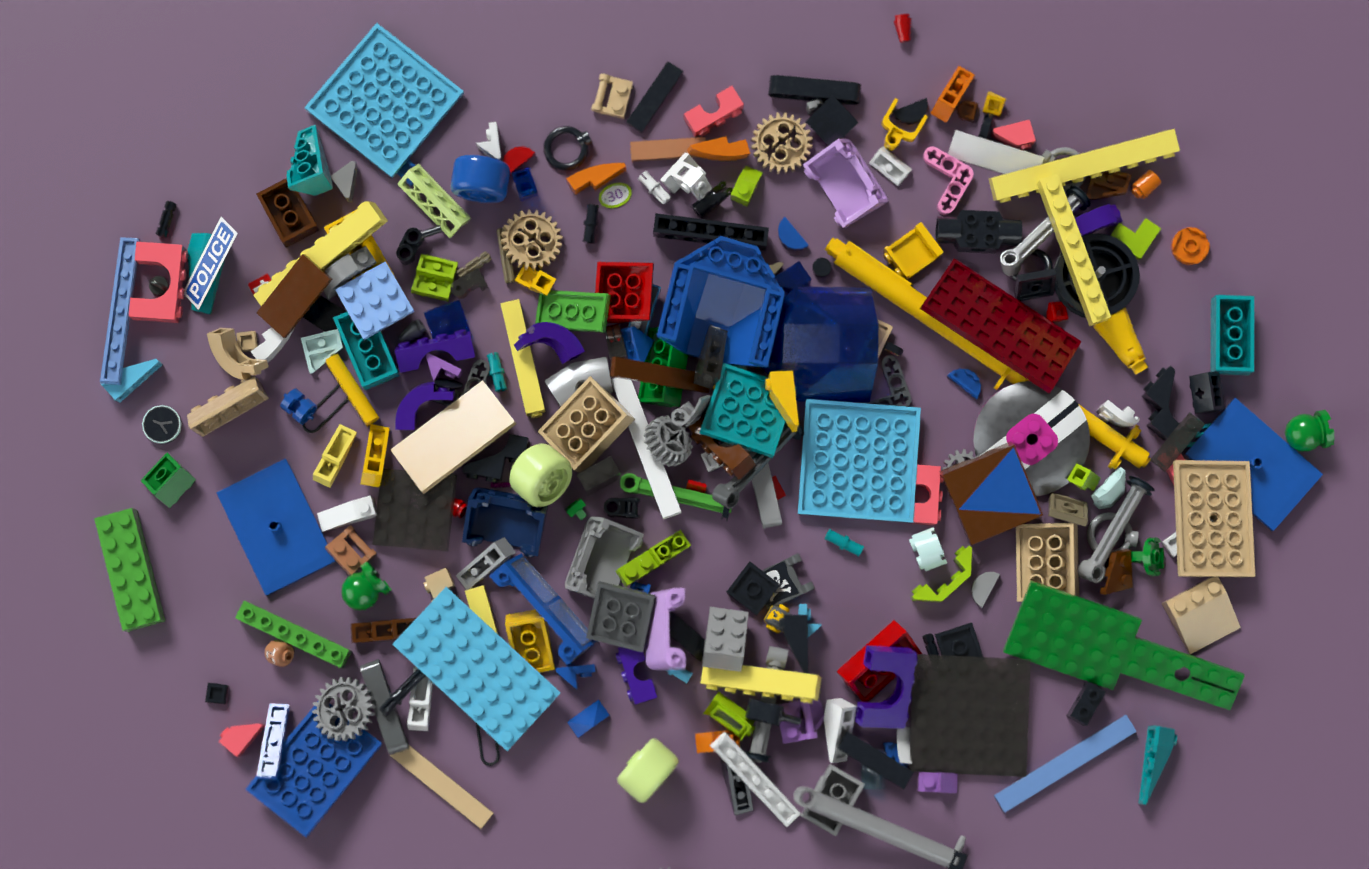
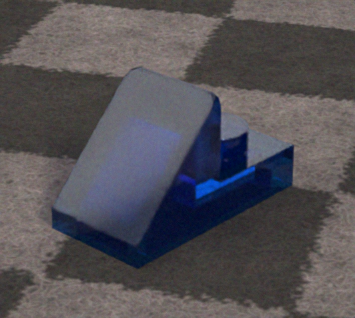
M530 168L511 173L520 201L538 196Z

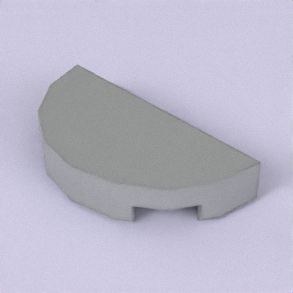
M985 572L979 575L973 582L971 588L972 597L979 607L982 608L1000 575L999 573Z

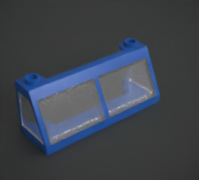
M522 553L502 564L490 575L498 586H516L564 642L560 644L558 653L568 666L574 663L597 642L596 640L586 638L588 628Z

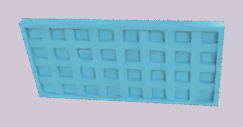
M447 587L441 591L392 644L506 751L515 744L561 693Z

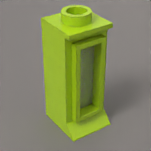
M720 692L716 694L703 713L711 716L738 736L740 740L745 735L749 737L755 729L753 726L755 721L745 718L746 711Z

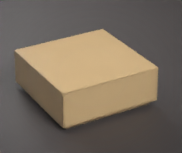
M256 331L236 333L237 344L242 352H250L258 347Z

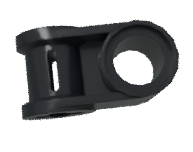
M609 498L604 503V513L609 517L638 519L640 518L638 514L640 498ZM615 503L618 509L615 512H609L607 505Z

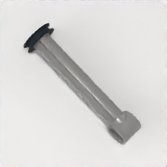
M1072 185L1070 189L1066 190L1072 213L1078 208L1085 211L1087 207L1091 206L1090 199L1080 188ZM1049 216L1014 250H1006L1001 254L1000 261L1004 274L1008 276L1018 274L1023 261L1054 232Z
M1129 476L1130 480L1126 482L1131 486V489L1091 559L1082 561L1078 567V575L1081 578L1094 583H1099L1104 579L1105 567L1103 565L1144 494L1151 496V491H1155L1150 484L1137 477Z
M769 646L765 664L767 668L785 669L788 649ZM761 695L760 701L776 704L777 695H774V698H766ZM756 721L751 750L749 752L743 751L751 761L771 763L768 760L769 757H772L765 755L771 724Z

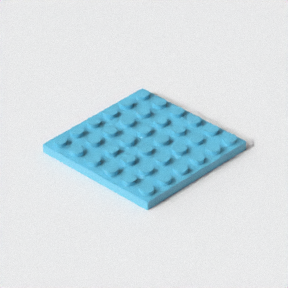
M376 23L304 108L374 165L393 178L461 98L464 91Z
M806 399L797 514L913 523L921 408Z

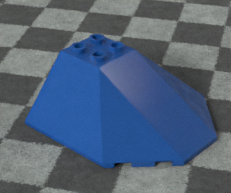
M720 236L676 261L673 266L656 337L686 355L711 362L726 363L728 365L768 367L785 292L776 281L775 275L768 263L766 264L758 246Z

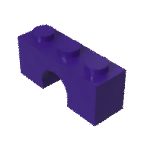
M623 647L618 648L619 652L615 654L618 664H623L624 671L621 674L624 683L628 682L630 690L627 691L630 702L634 701L636 705L657 698L652 679L640 681L634 676L635 666L640 662L646 661L644 652Z

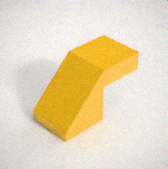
M523 265L515 282L531 291L547 296L557 279L541 270L539 272L533 271L531 267L525 270V265Z

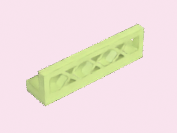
M419 164L409 169L399 181V187L437 226L440 225L442 231L449 238L453 237L460 227L471 219ZM408 178L413 182L414 189L406 185L405 182ZM420 193L427 197V202H423L420 199ZM433 207H437L440 210V216L433 212ZM446 220H450L455 226L452 231L447 227Z

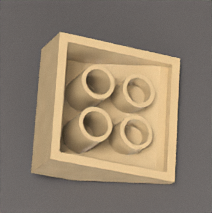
M1210 577L1161 603L1189 655L1241 628L1228 594L1219 577Z

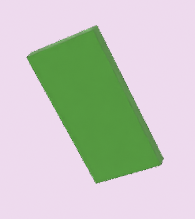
M550 290L547 296L539 294L535 324L551 322L572 331L605 333L611 295Z

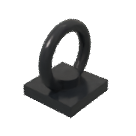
M1037 248L1031 255L1038 256L1043 260L1045 270L1010 276L1016 282L1015 298L1019 301L1054 295L1057 274L1055 268L1053 269L1050 257L1041 249Z

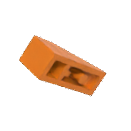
M958 66L930 114L947 123L975 74Z

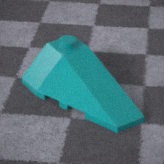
M313 125L298 131L294 145L295 154L290 160L292 165L286 174L289 190L316 196L333 189L330 171L317 126Z
M192 233L187 250L189 279L212 234ZM224 261L199 310L191 302L192 311L211 315Z
M1148 726L1138 804L1146 805L1173 750V745L1177 743L1175 729L1162 726Z

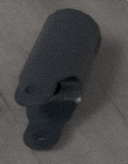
M725 181L718 183L705 194L704 198L700 201L697 200L691 205L694 212L701 219L731 195L732 187L720 192L726 186Z

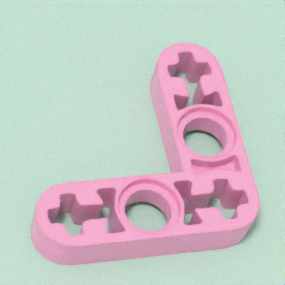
M929 147L924 152V162L952 178L937 205L938 212L941 215L947 216L955 209L974 173L970 166L936 147ZM934 152L937 159H940L941 156L944 158L941 160L940 165H938V160L935 158L932 160L928 159L929 155L927 153L931 154ZM951 161L953 169L946 170L943 167V163ZM967 171L969 178L965 177L962 183L958 182L962 176L960 172ZM958 186L961 192L959 195H953L950 192V188ZM948 198L953 199L949 204L951 209L943 210L942 204H945Z

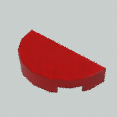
M524 146L514 147L505 154L503 162L509 166L510 175L532 158L535 152Z

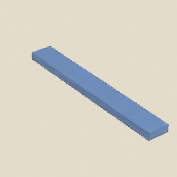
M120 237L100 377L101 384L121 385L130 322V298H133L138 264L135 261L136 242H141L139 238Z
M1124 715L993 796L1005 813L1137 731L1128 716Z

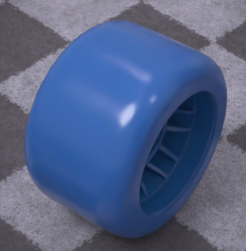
M459 156L453 164L451 191L454 195L469 201L481 203L502 202L508 192L510 168L505 162L487 156Z

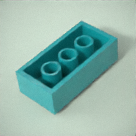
M1215 295L1211 299L1210 372H1219L1225 375H1250L1254 372L1255 296Z
M348 311L333 317L361 386L365 391L400 376L382 331L364 340Z

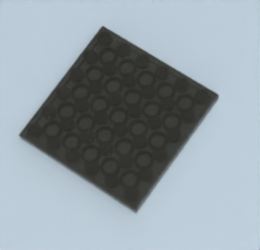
M917 654L918 663L915 666V681L912 685L910 761L912 764H909V770L928 773L1026 777L1031 659Z

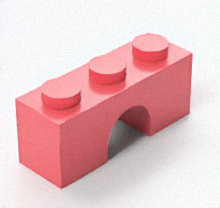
M733 86L716 94V101L720 107L717 112L707 113L699 104L684 113V120L695 137L706 135L712 127H719L729 117L735 118L742 113L744 104Z
M917 465L916 486L926 488L929 493V499L926 503L914 504L912 524L935 526L937 521H941V510L938 509L939 502H942V491L939 490L940 483H943L939 472L941 466Z

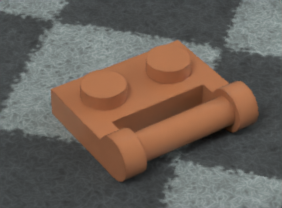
M352 525L348 526L339 536L325 546L326 551L349 576L361 569L360 566L363 563L369 562L377 554L374 549L371 550L357 535ZM348 536L365 554L363 558L345 541Z

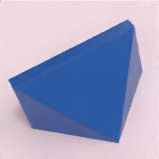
M635 326L622 328L621 332L628 359L644 362L654 340Z
M598 699L567 723L579 738L610 715Z

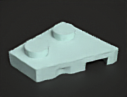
M338 329L301 338L310 374L325 364L326 359L335 355L343 348Z

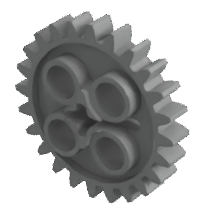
M340 677L339 682L336 679H332L333 685L325 683L327 689L320 688L322 695H316L315 697L319 701L313 703L314 706H317V709L312 711V713L317 714L313 721L320 722L316 727L319 729L323 728L322 734H328L330 739H333L335 736L337 741H340L341 737L343 741H348V736L354 740L355 733L361 736V729L368 730L365 724L372 723L369 716L375 715V713L370 712L372 708L376 707V705L370 704L374 700V697L368 696L371 690H364L366 688L365 684H360V681L356 679L353 681V678L350 677L347 680ZM350 692H352L353 697L350 701H348L347 695ZM332 699H334L335 704L332 708H330L329 703ZM358 710V717L353 719L354 711ZM340 717V724L335 726V720Z

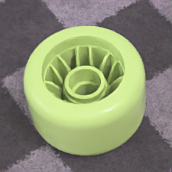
M536 444L526 449L515 461L510 472V485L518 495L532 506L545 507L558 500L568 488L572 478V466L552 446Z
M652 738L641 751L638 750L627 762L628 766L618 776L617 782L637 801L644 803L675 769L679 759L659 740Z

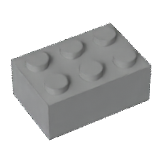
M710 607L702 667L741 672L749 612Z
M829 764L823 774L827 780L822 793L853 806L865 784ZM804 808L800 815L834 836L837 835L842 826V823L807 808Z

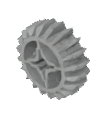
M668 415L652 420L646 427V432L643 435L646 438L644 443L648 445L647 450L651 451V456L654 455L656 461H661L662 465L667 464L668 467L679 465L685 462L692 453V439L688 437L690 433L686 432L685 427L675 425Z

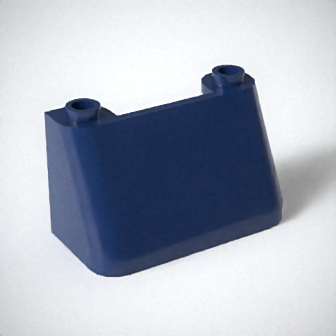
M474 488L468 499L462 542L467 543L469 546H478L483 540L496 542L505 537L511 546L521 547L520 551L524 556L538 557L548 506H532L518 494L487 488Z

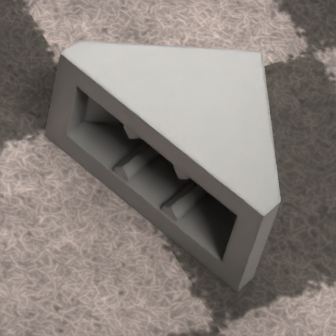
M356 161L349 162L331 175L332 181L348 202H352L358 169Z

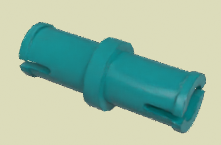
M494 352V355L490 353L487 355L491 370L489 374L493 378L495 392H500V390L502 392L506 391L507 387L503 375L505 371L501 367L499 353Z
M830 528L824 540L839 546V549H845L858 557L864 548L863 545L849 539V536H843Z

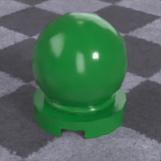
M1320 410L1315 411L1314 416L1299 414L1293 417L1287 423L1284 432L1287 443L1298 451H1311L1316 449L1319 444L1322 448L1334 445V429L1329 428L1327 420H1331L1328 412Z
M367 561L360 566L362 572L353 573L342 584V599L347 606L354 610H366L372 607L378 600L379 593L386 595L392 590L385 580L382 581L376 577L378 572Z

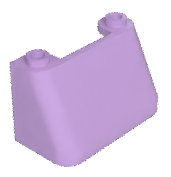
M849 139L836 140L803 164L807 177L818 180L837 210L834 219L842 228H846L888 202L886 194Z
M685 588L651 592L650 594L656 595L646 639V664L652 670H685L684 652L679 648H669V612H675V608L682 606L685 599Z

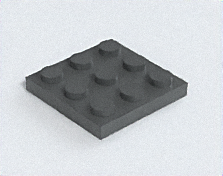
M599 581L586 638L643 652L656 595Z

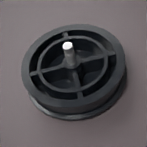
M1099 233L1081 236L1110 315L1124 308L1133 299L1138 289L1140 280L1138 262L1130 248L1113 236ZM1061 253L1054 266L1057 274L1054 288L1056 295L1069 311L1086 318L1065 259Z

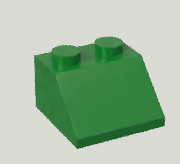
M166 453L140 481L155 497L170 508L178 502L186 490L191 488L196 479L169 453Z

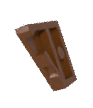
M1109 171L1101 172L1102 176L1090 179L1086 192L1090 200L1126 195L1132 175L1119 171L1110 174Z
M1123 549L1111 552L1109 566L1105 573V576L1108 578L1105 588L1101 587L1100 594L1107 595L1133 588L1131 550Z

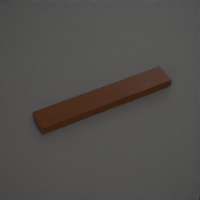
M612 357L611 377L699 393H709L710 374Z

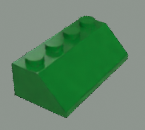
M649 328L648 336L654 342L644 362L686 370L688 355L656 337L658 328ZM640 382L638 399L640 403L680 407L683 389Z

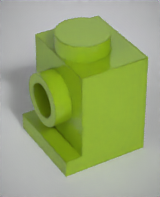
M1076 463L1067 480L1084 491L1086 489L1094 491L1101 478L1091 470Z

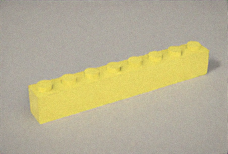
M1057 173L1040 179L1037 187L1089 327L1107 321L1111 318L1059 175Z
M365 201L357 207L358 210L354 213L346 215L341 224L333 226L325 237L317 239L313 247L302 251L300 257L302 254L307 255L325 271L337 260L355 249L388 222V220L376 203ZM297 260L289 262L286 265V269L274 274L269 283H265L257 289L258 292L254 294V297L260 306L264 304Z

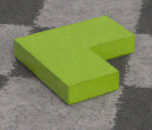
M1145 218L1135 233L1119 223L1110 236L1126 244L1133 252L1135 258L1140 260L1161 228Z

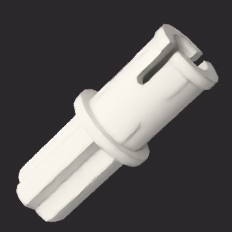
M648 171L643 172L642 174L647 180L641 175L638 180L647 187L650 194L652 193L662 204H666L671 198L670 195L660 186V182H656Z

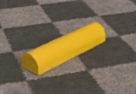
M339 354L326 359L327 367L364 424L368 427L370 424L375 423L380 417Z

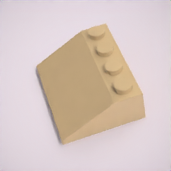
M250 376L243 379L238 386H231L225 389V393L219 397L218 395L211 397L207 400V404L192 408L191 413L187 415L188 426L203 437L269 399L259 380L255 376Z
M590 376L538 432L555 450L570 462L574 471L583 474L635 418Z
M1075 523L1021 524L1017 526V602L1023 601L1030 581L1079 597L1078 525Z

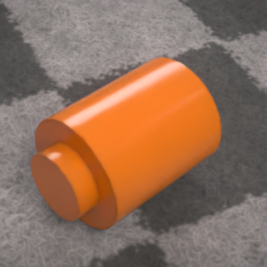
M1148 170L1131 185V191L1138 199H1145L1161 184V180L1153 171Z

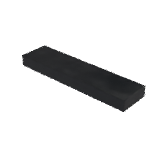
M667 61L626 123L643 133L682 76L683 70Z
M849 732L845 733L837 747L841 752L901 789H905L914 773Z

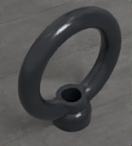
M561 126L551 131L546 137L544 155L548 163L554 168L563 171L573 170L585 161L588 154V146L593 143L587 130L581 132L571 126ZM565 133L574 135L581 145V152L578 158L570 163L557 161L551 152L553 140Z

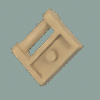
M600 74V84L595 104H592L591 110L624 119L633 82L611 77L607 74ZM607 83L612 84L608 105L603 107L602 103Z

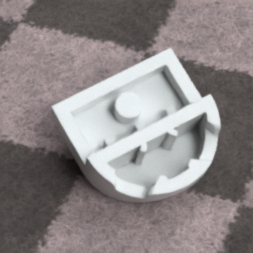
M1109 400L1104 402L1096 411L1103 421H1109L1118 427H1131L1140 421L1139 417H1133L1135 412L1129 406L1120 410Z

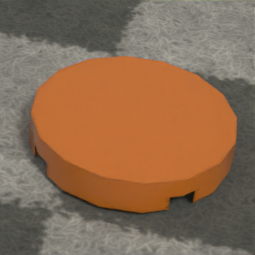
M1188 227L1180 230L1175 234L1171 242L1173 256L1182 264H1198L1209 253L1210 244L1206 238L1207 236L1198 228Z

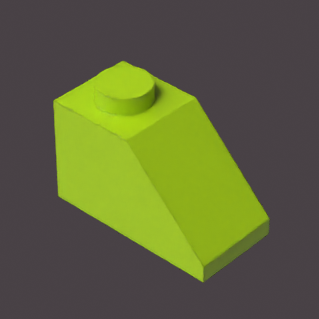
M745 165L733 188L730 200L748 207L763 173Z

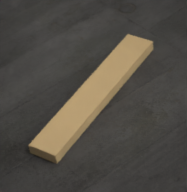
M410 745L409 749L390 755L480 829L494 814Z

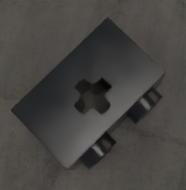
M1205 372L1189 376L1193 399L1192 405L1195 414H1207L1225 410L1219 372Z
M1085 682L1066 716L1082 726H1087L1106 691L1091 682Z

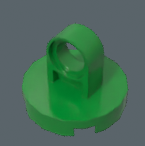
M1158 537L1147 538L1143 551L1131 552L1132 562L1143 563L1144 569L1149 576H1159L1161 574L1159 569L1164 568V548L1159 547L1161 540Z

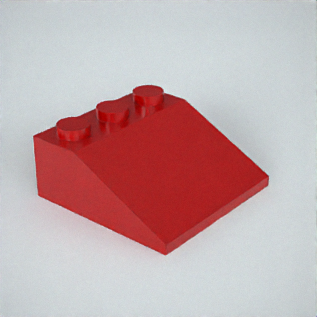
M597 262L595 293L611 295L607 323L650 320L654 263Z

